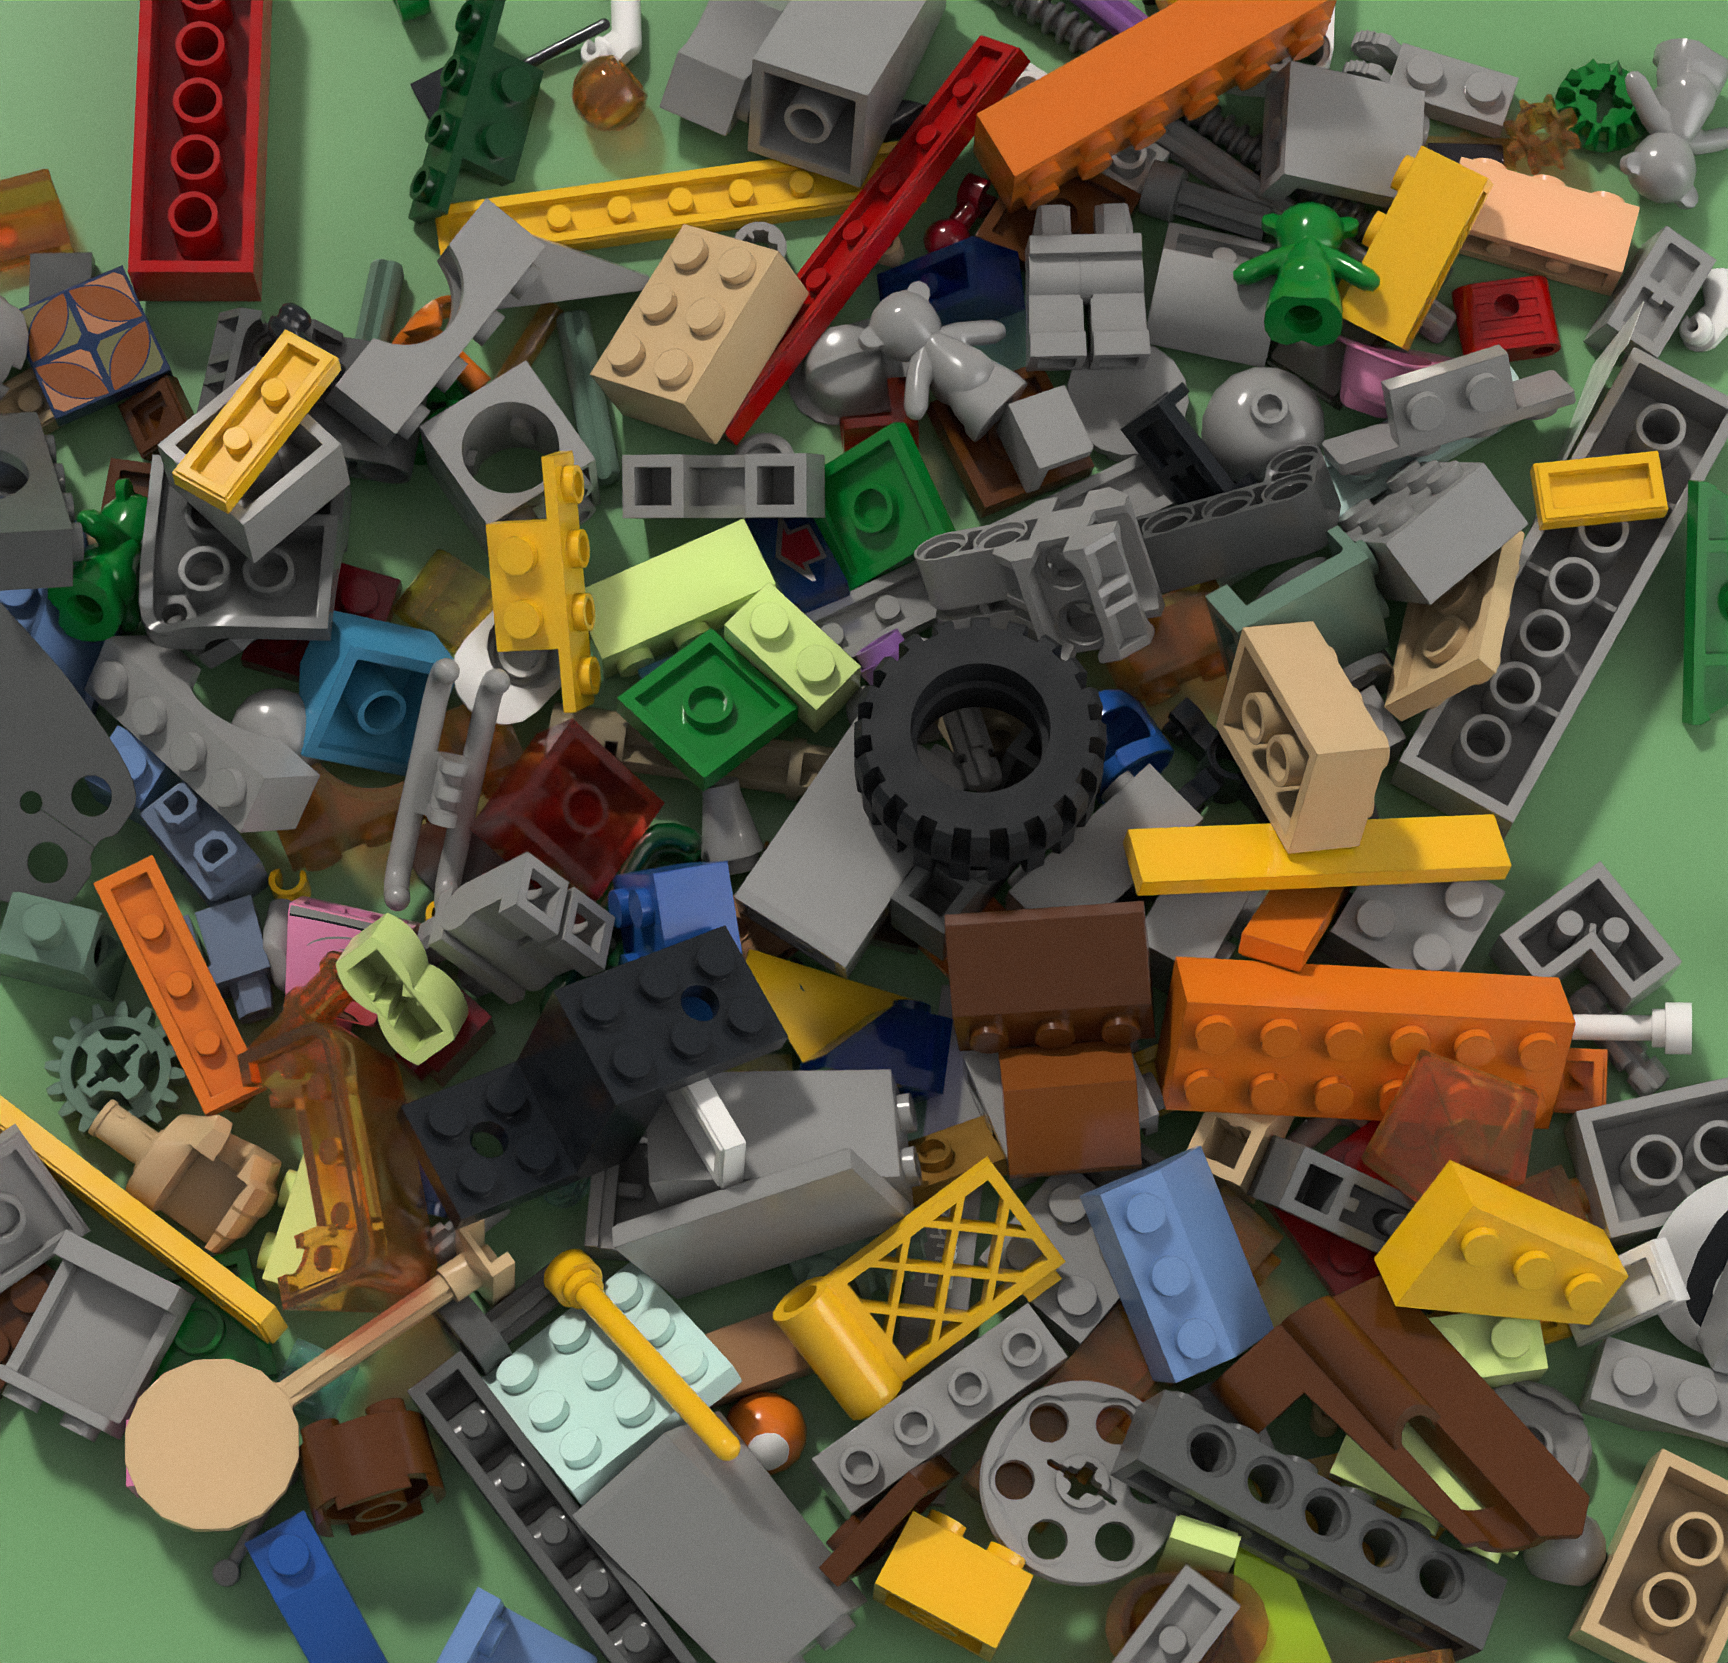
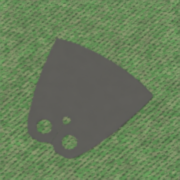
M0 602V901L9 903L13 892H22L69 903L78 895L91 875L92 865L90 859L96 845L105 837H112L119 833L131 815L136 804V790L129 770L120 753L78 691L51 657ZM88 775L104 779L109 784L112 792V801L109 808L103 814L96 817H88L81 814L72 802L74 785L80 778ZM29 791L38 793L42 798V807L34 814L24 812L20 805L22 795ZM43 842H52L59 845L65 851L68 859L65 875L53 883H42L36 880L28 868V857L31 850Z

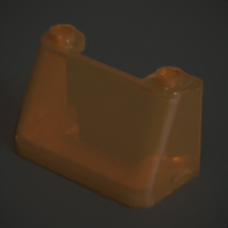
M324 1022L304 1023L238 1054L243 1087H266L273 1092L269 1095L271 1108H296L317 1223L316 1227L294 1236L296 1249H304L302 1261L296 1272L277 1278L283 1310L382 1313L436 1277L437 1259L418 1160L396 1119L400 1107L407 1104L402 1075L396 1061L387 1053L345 1028L334 1023Z

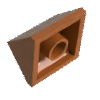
M1105 1041L1072 1043L1070 1046L1062 1049H1046L1041 1046L1011 1048L998 1052L1009 1179L1142 1168L1137 1079L1130 1044L1114 1045Z

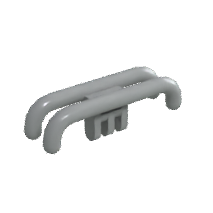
M443 658L436 661L430 670L422 698L385 871L384 901L393 911H402L410 903V877L423 815L427 817L430 823L447 828L435 883V911L441 892L452 887L456 889L461 887L503 693L510 687L511 679L505 670L500 668L489 670L484 674L480 682L472 710L463 756L438 751L451 688L459 677L460 668L453 659Z

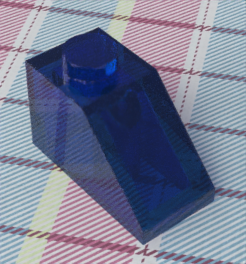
M974 236L877 274L880 302L892 293L907 290L913 282L920 281L925 283L930 289L929 303L940 318L942 326L967 321H997L1026 309L1018 251Z
M909 999L894 1000L892 1006L867 1015L800 1064V1071L891 1069L900 1094L910 1093L914 1104L920 1103L944 1093L953 1019L931 1014V1006L921 1001Z

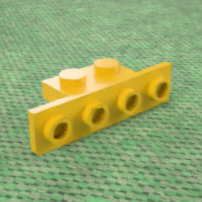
M572 450L557 451L541 457L547 519L491 522L486 524L497 652L558 649L564 713H573L594 703V695L598 694L600 689L601 672L597 658L591 656L589 631L593 630L595 624V605L592 595L585 593L583 568L587 567L589 563L590 545L586 531L580 529L578 504L582 502L584 497V477L580 466L574 465Z

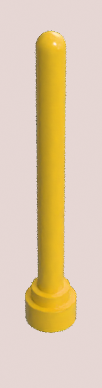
M569 1249L557 1255L550 1262L544 1274V1285L550 1293L565 1307L584 1309L720 1460L731 1461L735 1459L741 1449L738 1438L603 1292V1274L599 1266L581 1249Z

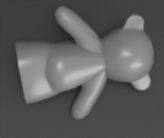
M1678 38L1663 41L1657 45L1654 51L1652 62L1657 68V87L1654 91L1646 77L1639 71H1631L1625 77L1627 93L1642 124L1650 135L1635 148L1634 152L1621 158L1620 169L1625 175H1628L1632 188L1643 197L1656 203H1675L1680 209L1687 210L1694 208L1698 203V193L1693 186L1697 172L1694 156L1728 149L1727 127L1710 130L1701 129L1713 111L1716 99L1728 79V59L1714 52L1700 41Z
M920 281L913 282L907 290L890 294L876 306L872 312L869 325L861 331L857 344L866 352L880 349L897 361L910 362L906 373L904 410L907 417L913 420L922 419L928 409L930 388L937 400L951 407L955 416L964 425L965 433L976 443L1003 417L1007 405L1017 401L1027 386V383L1017 373L991 360L980 349L973 347L998 343L1005 338L1006 328L1001 322L994 320L957 322L942 326L940 318L929 303V287Z

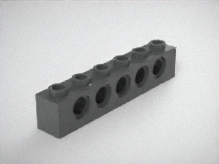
M461 1350L407 1390L415 1407L424 1416V1419L608 1663H697L638 1583L578 1524L572 1515L580 1509L579 1505Z
M1165 1389L1138 1405L1110 1476L1181 1515L1239 1533L1238 1535L1242 1536L1239 1547L1449 1663H1455L1483 1651L1507 1583L1506 1578L1487 1568V1563L1483 1558L1466 1550L1452 1549L1431 1537L1430 1530L1417 1521L1407 1518H1396L1374 1505L1375 1501L1367 1493L1353 1487H1340L1318 1474L1316 1466L1308 1460L1295 1455H1283L1261 1443V1437L1252 1429L1237 1423H1225L1204 1411L1203 1404L1189 1394ZM1190 1446L1197 1449L1202 1455L1205 1463L1204 1471L1193 1462ZM1248 1478L1258 1485L1262 1495V1502H1259L1252 1496L1248 1487ZM1305 1510L1315 1517L1318 1524V1534L1309 1527L1305 1517ZM1363 1542L1373 1551L1375 1565L1370 1563L1365 1557L1362 1547ZM1420 1573L1430 1584L1431 1596L1421 1586Z

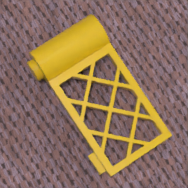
M986 1156L827 1275L811 1278L792 1289L777 1304L773 1312V1320L852 1420H862L869 1418L898 1397L904 1381L1019 1296L1024 1294L1027 1300L1031 1302L1060 1281L1062 1278L1056 1269L1066 1261L988 1156ZM988 1180L1000 1195L995 1222L961 1218L965 1197ZM951 1208L949 1217L940 1216ZM1009 1209L1021 1225L1007 1223ZM924 1227L946 1229L941 1262L907 1258L911 1237ZM959 1231L992 1234L987 1267L953 1263ZM1005 1236L1032 1239L1043 1253L1022 1270L999 1268ZM895 1248H897L895 1257L886 1256ZM870 1267L893 1270L888 1301L860 1299L848 1283ZM905 1271L939 1274L933 1306L899 1303ZM950 1277L984 1279L981 1300L968 1310L945 1308ZM996 1281H1004L1002 1285L995 1289ZM871 1313L885 1314L883 1328ZM905 1316L931 1319L927 1340L904 1356L892 1341L896 1317ZM942 1321H952L941 1329Z

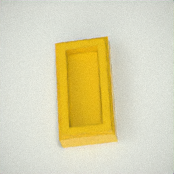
M1658 451L1534 463L1530 470L1539 531L1664 518L1668 512Z

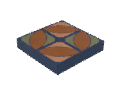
M123 265L19 309L25 317L29 334L26 357L58 427L144 391V388L165 374L173 376Z

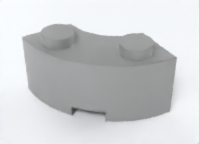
M709 0L697 27L687 43L677 53L659 107L724 136L731 132L740 120L749 123L753 57L790 0Z

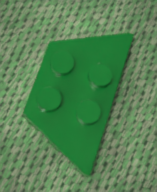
M1688 480L1682 722L1690 725H1702L1711 720L1710 714L1728 705V495L1716 489L1717 486L1701 480Z

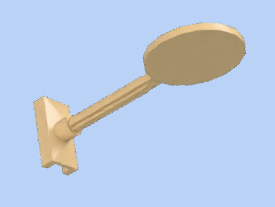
M485 1219L455 1230L456 1257L436 1270V1277L280 1382L275 1383L261 1370L231 1359L193 1360L163 1373L138 1398L125 1428V1465L138 1496L163 1520L194 1532L231 1531L261 1518L287 1492L299 1463V1424L293 1412L294 1407L453 1299L458 1303L477 1290L489 1306L493 1308L515 1290V1261L508 1251L497 1258L490 1246L485 1244Z

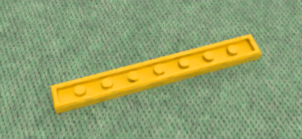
M899 141L882 143L861 188L774 159H765L488 199L529 233L579 251L675 238L684 224L711 232L741 229L744 225L752 222L778 224L842 215ZM485 199L451 203L448 214L435 219L440 256Z

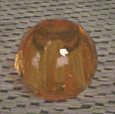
M599 55L584 63L574 77L571 90L574 108L580 119L589 127L600 131H621L634 124L645 110L648 93L641 82L615 55Z

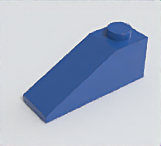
M304 1510L244 1543L309 1663H389L321 1536L316 1532L313 1521Z

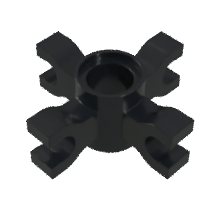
M1186 697L1169 713L1168 718L1170 721L1161 730L1171 742L1188 751L1198 761L1195 769V778L1185 784L1178 793L1199 814L1211 802L1231 804L1240 800L1250 810L1259 824L1270 823L1242 772L1230 773L1219 766L1216 760L1218 758L1230 759L1235 763L1236 761L1219 731L1209 723L1199 707Z

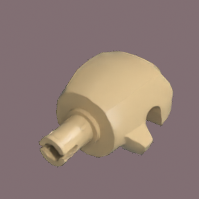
M112 1099L99 1112L89 1128L88 1133L99 1138L135 1164L133 1174L127 1183L125 1191L151 1211L161 1210L204 1241L206 1243L204 1248L212 1253L221 1254L237 1239L245 1238L259 1219L265 1218L278 1199L279 1194L275 1184L282 1162L259 1146L232 1134L233 1123L220 1115L197 1116L181 1114L158 1133Z

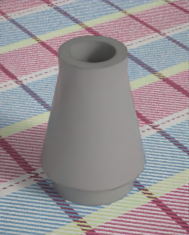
M726 776L705 792L702 791L703 844L701 847V859L706 862L728 861L729 873L734 875L752 870L760 859L759 852L763 850L764 845L741 793L738 778Z

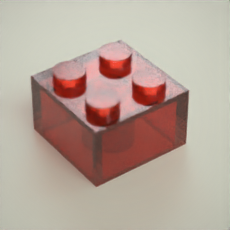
M572 718L534 736L469 829L506 862L529 852L568 881L567 890L576 887L594 901L601 897L665 802ZM530 879V884L536 889L541 888L538 882Z

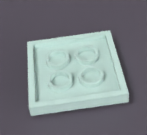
M629 1262L603 1283V1292L708 1407L712 1406L743 1381L729 1360L662 1287L632 1262ZM571 1307L513 1352L511 1356L507 1357L488 1375L482 1376V1379L550 1469L582 1506L663 1433L687 1424L584 1309Z

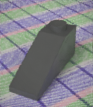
M1276 1135L1272 1136L1247 1193L1250 1197L1376 1254L1382 1249L1419 1200L1311 1148Z

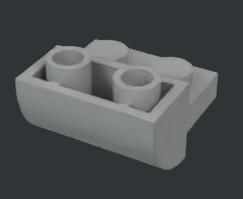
M1168 223L1147 321L1150 344L1251 366L1264 367L1271 341L1264 328L1265 309L1270 291L1278 275H1272L1251 285L1243 286L1237 285L1233 280V271L1239 264L1275 249L1277 245L1177 223Z

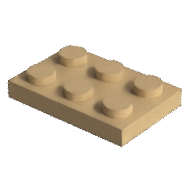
M1518 532L1431 605L1407 603L1393 665L1394 669L1392 670L1384 708L1401 722L1425 709L1438 707L1447 698L1472 685H1481L1496 674L1500 664V652L1506 623L1510 616L1509 608L1515 579L1519 571L1524 532Z

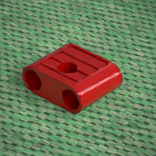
M1536 275L1473 283L1458 287L1452 291L1451 296L1454 312L1457 316L1456 322L1463 355L1499 344L1508 353L1509 362L1547 357L1561 349L1548 280L1545 276Z

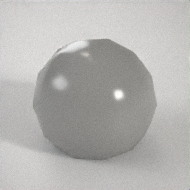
M1586 1514L1583 1534L1578 1539L1546 1540L1536 1547L1523 1550V1559L1530 1574L1540 1579L1565 1585L1585 1586L1600 1574L1606 1559V1539L1597 1521Z

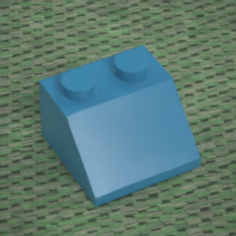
M334 611L331 641L310 640L300 662L299 696L304 703L306 714V730L301 755L406 776L422 698L433 664L440 659H453L435 633Z

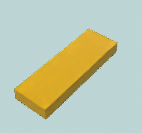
M285 329L174 469L172 476L175 485L229 514L341 371L339 358Z

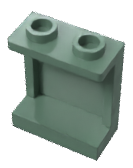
M1337 525L1326 531L1332 558L1250 604L1245 605L1227 584L1206 595L1205 599L1227 679L1229 680L1243 627L1314 621L1327 645L1335 650L1338 663L1342 669L1390 646L1384 619L1389 617V609L1375 585L1374 575L1379 573V566L1368 545L1363 540L1354 542Z

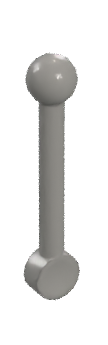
M296 1468L289 1487L294 1485L298 1480V1468ZM275 1504L261 1518L249 1522L228 1559L221 1560L214 1566L213 1578L219 1585L231 1587L239 1581L241 1576L239 1565L248 1551L244 1543L257 1536Z

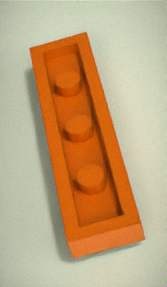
M154 856L146 857L94 882L97 893L205 1115H216L267 1090Z

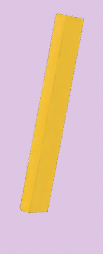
M1494 814L1367 819L1359 846L1290 854L1287 853L1271 823L1128 829L1123 840V847L1137 896L1501 880L1506 878L1512 866Z
M0 1095V1134L16 1124L60 1185L265 1343L269 1344L270 1342L274 1344L288 1326L274 1304Z

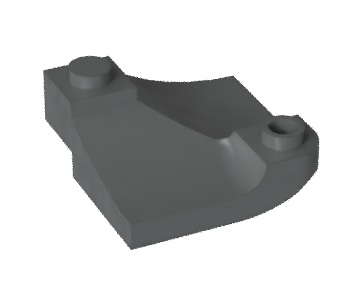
M152 455L139 577L140 614L149 638L164 648L205 650L206 645L210 641L226 638L331 641L338 578L343 554L347 552L352 504L350 485L257 562L253 563L169 485L161 456ZM182 615L186 617L183 621L166 624L173 616Z

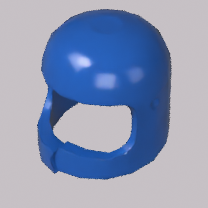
M1118 689L1098 692L1103 705L1101 722L1106 724L1107 741L1100 793L1096 794L1095 797L1098 804L1105 803L1101 799L1102 794L1124 772L1129 771L1135 777L1150 763L1161 774L1169 765L1174 754V749L1152 717L1147 713L1143 704L1135 696Z

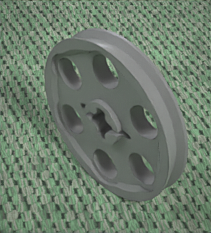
M1093 1381L1056 1383L1041 1388L1019 1401L1002 1418L987 1443L980 1467L979 1491L982 1510L998 1544L1022 1556L1026 1560L1023 1568L1030 1573L1062 1585L1094 1586L1120 1579L1138 1569L1157 1552L1169 1536L1172 1524L1178 1513L1159 1502L1153 1504L1140 1502L1134 1498L1129 1485L1110 1476L1122 1444L1113 1445L1105 1442L1099 1436L1096 1429L1098 1415L1101 1411L1108 1408L1121 1409L1132 1420L1138 1405L1143 1403L1135 1396L1117 1387ZM1053 1406L1065 1416L1067 1422L1066 1433L1060 1440L1052 1443L1043 1442L1034 1436L1029 1426L1031 1413L1036 1408ZM1014 1462L1028 1469L1033 1480L1032 1490L1029 1495L1022 1499L1013 1500L1000 1494L995 1484V1475L998 1468L1002 1465ZM1047 1462L1054 1464L1059 1470L1052 1468ZM1084 1466L1094 1472L1090 1483L1098 1489V1494L1095 1497L1090 1493H1084L1079 1500H1076L1067 1494L1071 1483L1063 1477V1472L1067 1470L1077 1474ZM1106 1496L1107 1498L1112 1500L1115 1503V1505L1104 1500L1103 1497ZM1040 1522H1050L1056 1524L1062 1530L1066 1545L1060 1556L1054 1559H1042L1031 1551L1028 1545V1534L1033 1525ZM1118 1524L1129 1532L1133 1542L1132 1551L1125 1560L1118 1562L1109 1561L1099 1554L1095 1545V1536L1102 1526Z

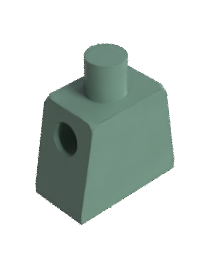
M13 892L0 930V975L113 1002L128 955L113 923L104 914L95 910L22 892ZM95 947H100L99 958L94 964Z

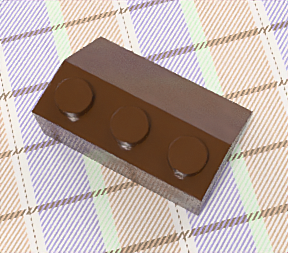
M1144 901L944 915L952 1016L959 1051L974 1050L979 1053L992 1054L1001 1052L1006 1048L1041 1046L1046 1049H1062L1070 1046L1072 1043L1105 1041L1114 1045H1125L1133 1043L1138 1039L1156 1038L1152 965Z

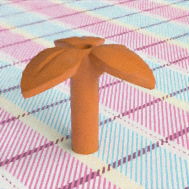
M451 295L438 297L418 310L396 335L392 344H418L441 334L443 331L440 327L442 326L443 319L450 317ZM464 351L459 354V357L468 365L457 377V380L472 394L485 386L491 378Z

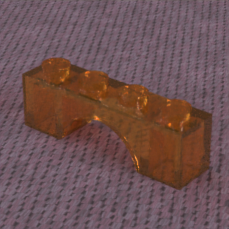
M464 704L446 711L438 751L463 756L472 712ZM512 724L495 725L480 796L484 795L489 800L512 793L520 787V780L530 777L525 754ZM318 762L310 767L320 777L296 829L276 830L293 872L305 867L309 872L328 868L340 861L343 857L342 852L364 843L370 848L378 847L392 841L404 781L383 788L356 787L340 781ZM423 815V820L425 819L427 823H430L427 817Z

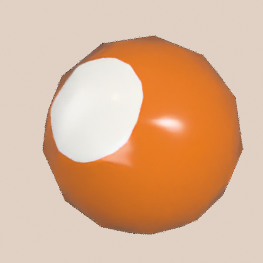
M759 1391L744 1396L730 1409L726 1417L727 1421L769 1475L787 1470L799 1459L806 1445L807 1426L801 1410L791 1399L776 1392Z

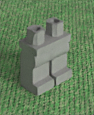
M1109 203L1095 206L1093 210L1094 234H1071L1070 206L1040 205L1037 207L1032 235H1029L1025 249L1026 371L1082 370L1087 356L1083 306H1087L1089 370L1145 369L1151 355L1149 330H1147L1144 270L1141 255L1142 233H1133L1128 204Z
M526 852L465 883L458 889L452 887L441 892L435 916L420 924L417 936L424 946L429 964L433 965L447 959L459 967L458 978L461 986L472 995L479 998L493 992L511 1005L523 1000L526 990L531 992L540 990L547 986L557 975L575 969L584 977L605 970L615 917L576 887L567 890L568 881L532 854ZM530 879L538 882L541 888L528 890ZM576 913L583 916L587 921L574 924Z

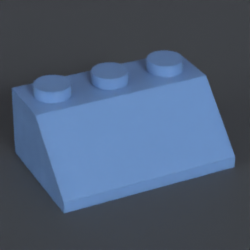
M1201 1146L1188 1149L1079 1196L1153 1381L1177 1383L1226 1362L1253 1346L1274 1328Z

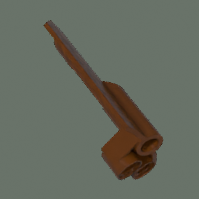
M1381 1275L1338 1295H1327L1299 1308L1283 1320L1281 1324L1273 1328L1208 1388L1239 1424L1252 1429L1257 1434L1276 1417L1279 1418L1305 1394L1465 1548L1477 1546L1486 1552H1516L1536 1547L1546 1540L1578 1539L1583 1534L1590 1496L1420 1309L1395 1306ZM1407 1422L1485 1509H1460L1402 1445V1432Z

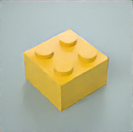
M933 1509L930 1510L927 1518L913 1511L874 1584L873 1600L982 1659L991 1662L1029 1589L1034 1575L1023 1570L1026 1560L1007 1547L990 1542L985 1550L965 1539L963 1535L966 1527L953 1518Z

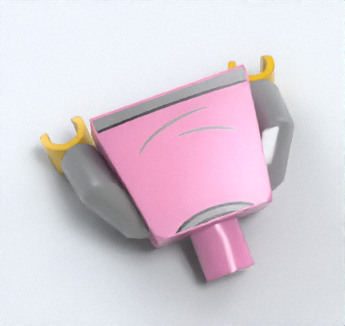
M280 868L274 869L270 872L268 881L275 900L269 904L262 935L263 950L269 960L271 977L274 985L285 992L286 1007L315 1014L308 1048L324 1054L344 1056L347 1052L352 1023L375 1027L379 1022L377 1014L362 1007L346 991L338 976L336 961L353 937L385 914L310 898L311 886L304 870L300 871V880L296 887L290 890L281 889L283 886ZM434 901L426 908L424 922L435 916ZM399 918L418 935L420 922ZM440 963L433 964V966L438 968Z

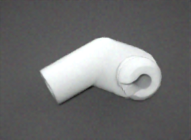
M611 0L612 30L603 37L597 36L595 43L587 39L581 48L582 62L591 73L597 76L614 75L639 54L642 48L641 0Z
M1726 268L1711 269L1702 284L1705 305L1691 318L1686 315L1680 323L1679 334L1684 345L1689 350L1695 352L1712 350L1728 335V269Z

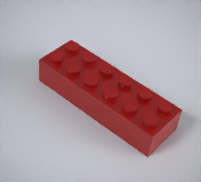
M140 0L128 274L139 301L262 302L273 0Z

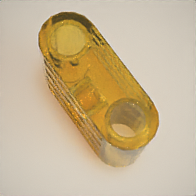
M436 549L392 609L399 618L411 627L434 632L444 647L455 655L464 639L493 611L491 580L442 549Z

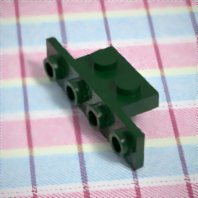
M467 0L457 15L455 29L459 34L453 55L448 59L441 73L440 85L444 89L438 110L433 114L426 127L425 141L428 143L425 158L422 167L416 172L410 185L409 195L413 201L408 218L418 224L448 214L460 167L500 186H505L515 181L544 71L493 46L506 0Z

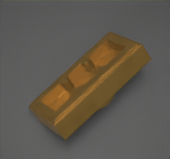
M984 1116L908 1141V1147H916L922 1172V1185L912 1187L914 1207L923 1204L986 1156H988L1002 1176L1008 1174L1005 1156L995 1136L991 1134L987 1127Z

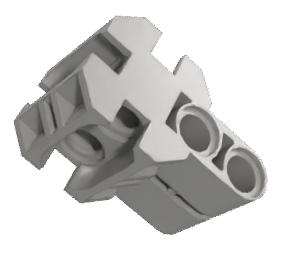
M1110 487L1088 491L1082 506L1059 510L1061 506L1059 497L1038 500L1009 516L1007 522L940 534L920 544L914 551V558L931 605L937 609L936 619L938 624L952 620L955 629L970 627V617H990V627L1006 630L1009 620L1027 625L1028 638L1038 642L1041 636L1046 634L1062 645L1061 660L1063 662L1069 658H1075L1076 653L1100 649L1098 654L1100 664L1119 661L1150 644L1155 630L1153 624H1150L1147 619L1161 616L1165 603L1129 495Z

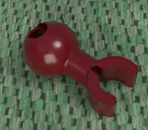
M969 172L960 184L956 199L957 205L949 218L934 221L926 229L923 242L929 258L935 264L950 267L959 264L968 255L971 247L969 230L977 218L987 217L997 201V197L986 193L991 185L990 180Z

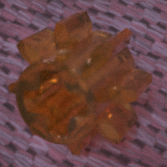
M1547 94L1543 103L1529 104L1524 99L1520 100L1521 111L1517 115L1516 120L1503 122L1507 135L1517 139L1506 148L1511 160L1517 161L1527 156L1528 166L1532 175H1537L1541 170V166L1555 165L1560 170L1565 169L1563 158L1567 154L1568 149H1578L1581 147L1578 135L1568 130L1578 121L1574 110L1567 108L1558 113L1552 94ZM1544 129L1550 136L1540 141L1539 137L1533 135L1537 130Z

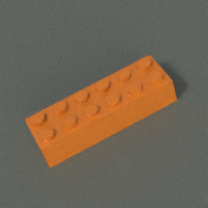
M1178 0L977 113L973 153L1010 214L1025 205L1028 210H1035L1038 206L1045 205L1053 200L1060 193L1058 186L1078 175L1082 180H1088L1106 170L1113 163L1112 156L1131 145L1136 151L1150 146L1166 133V125L1185 115L1188 121L1203 116L1219 103L1218 96L1238 86L1241 91H1245L1256 86L1271 74V65L1291 56L1293 61H1298L1315 52L1325 42L1323 37L1326 36L1337 0Z
M1176 956L1155 1058V1068L1166 1110L1549 1129L1576 1022L1560 979L1557 977L1305 964L1301 972H1296L1262 961Z

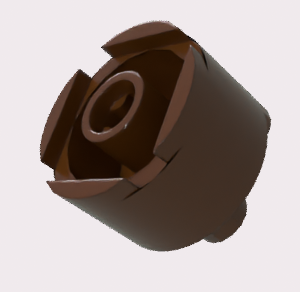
M389 1398L378 1401L365 1409L366 1416L340 1423L336 1418L323 1419L313 1422L300 1430L303 1443L299 1446L298 1469L316 1532L319 1535L334 1537L331 1525L348 1524L351 1536L386 1529L424 1513L421 1500L430 1494H433L437 1504L446 1496L445 1486L424 1416L417 1411L406 1410L402 1398Z

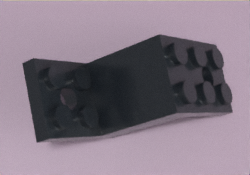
M726 925L554 990L517 1061L404 1104L400 1107L396 1119L455 1230H458L628 1161L668 1093L781 1049L788 1035ZM696 997L705 1001L711 1008L712 1019L699 1021L689 1017L681 1006V999ZM479 1132L493 1135L501 1143L503 1154L494 1158L478 1154L470 1143V1136Z

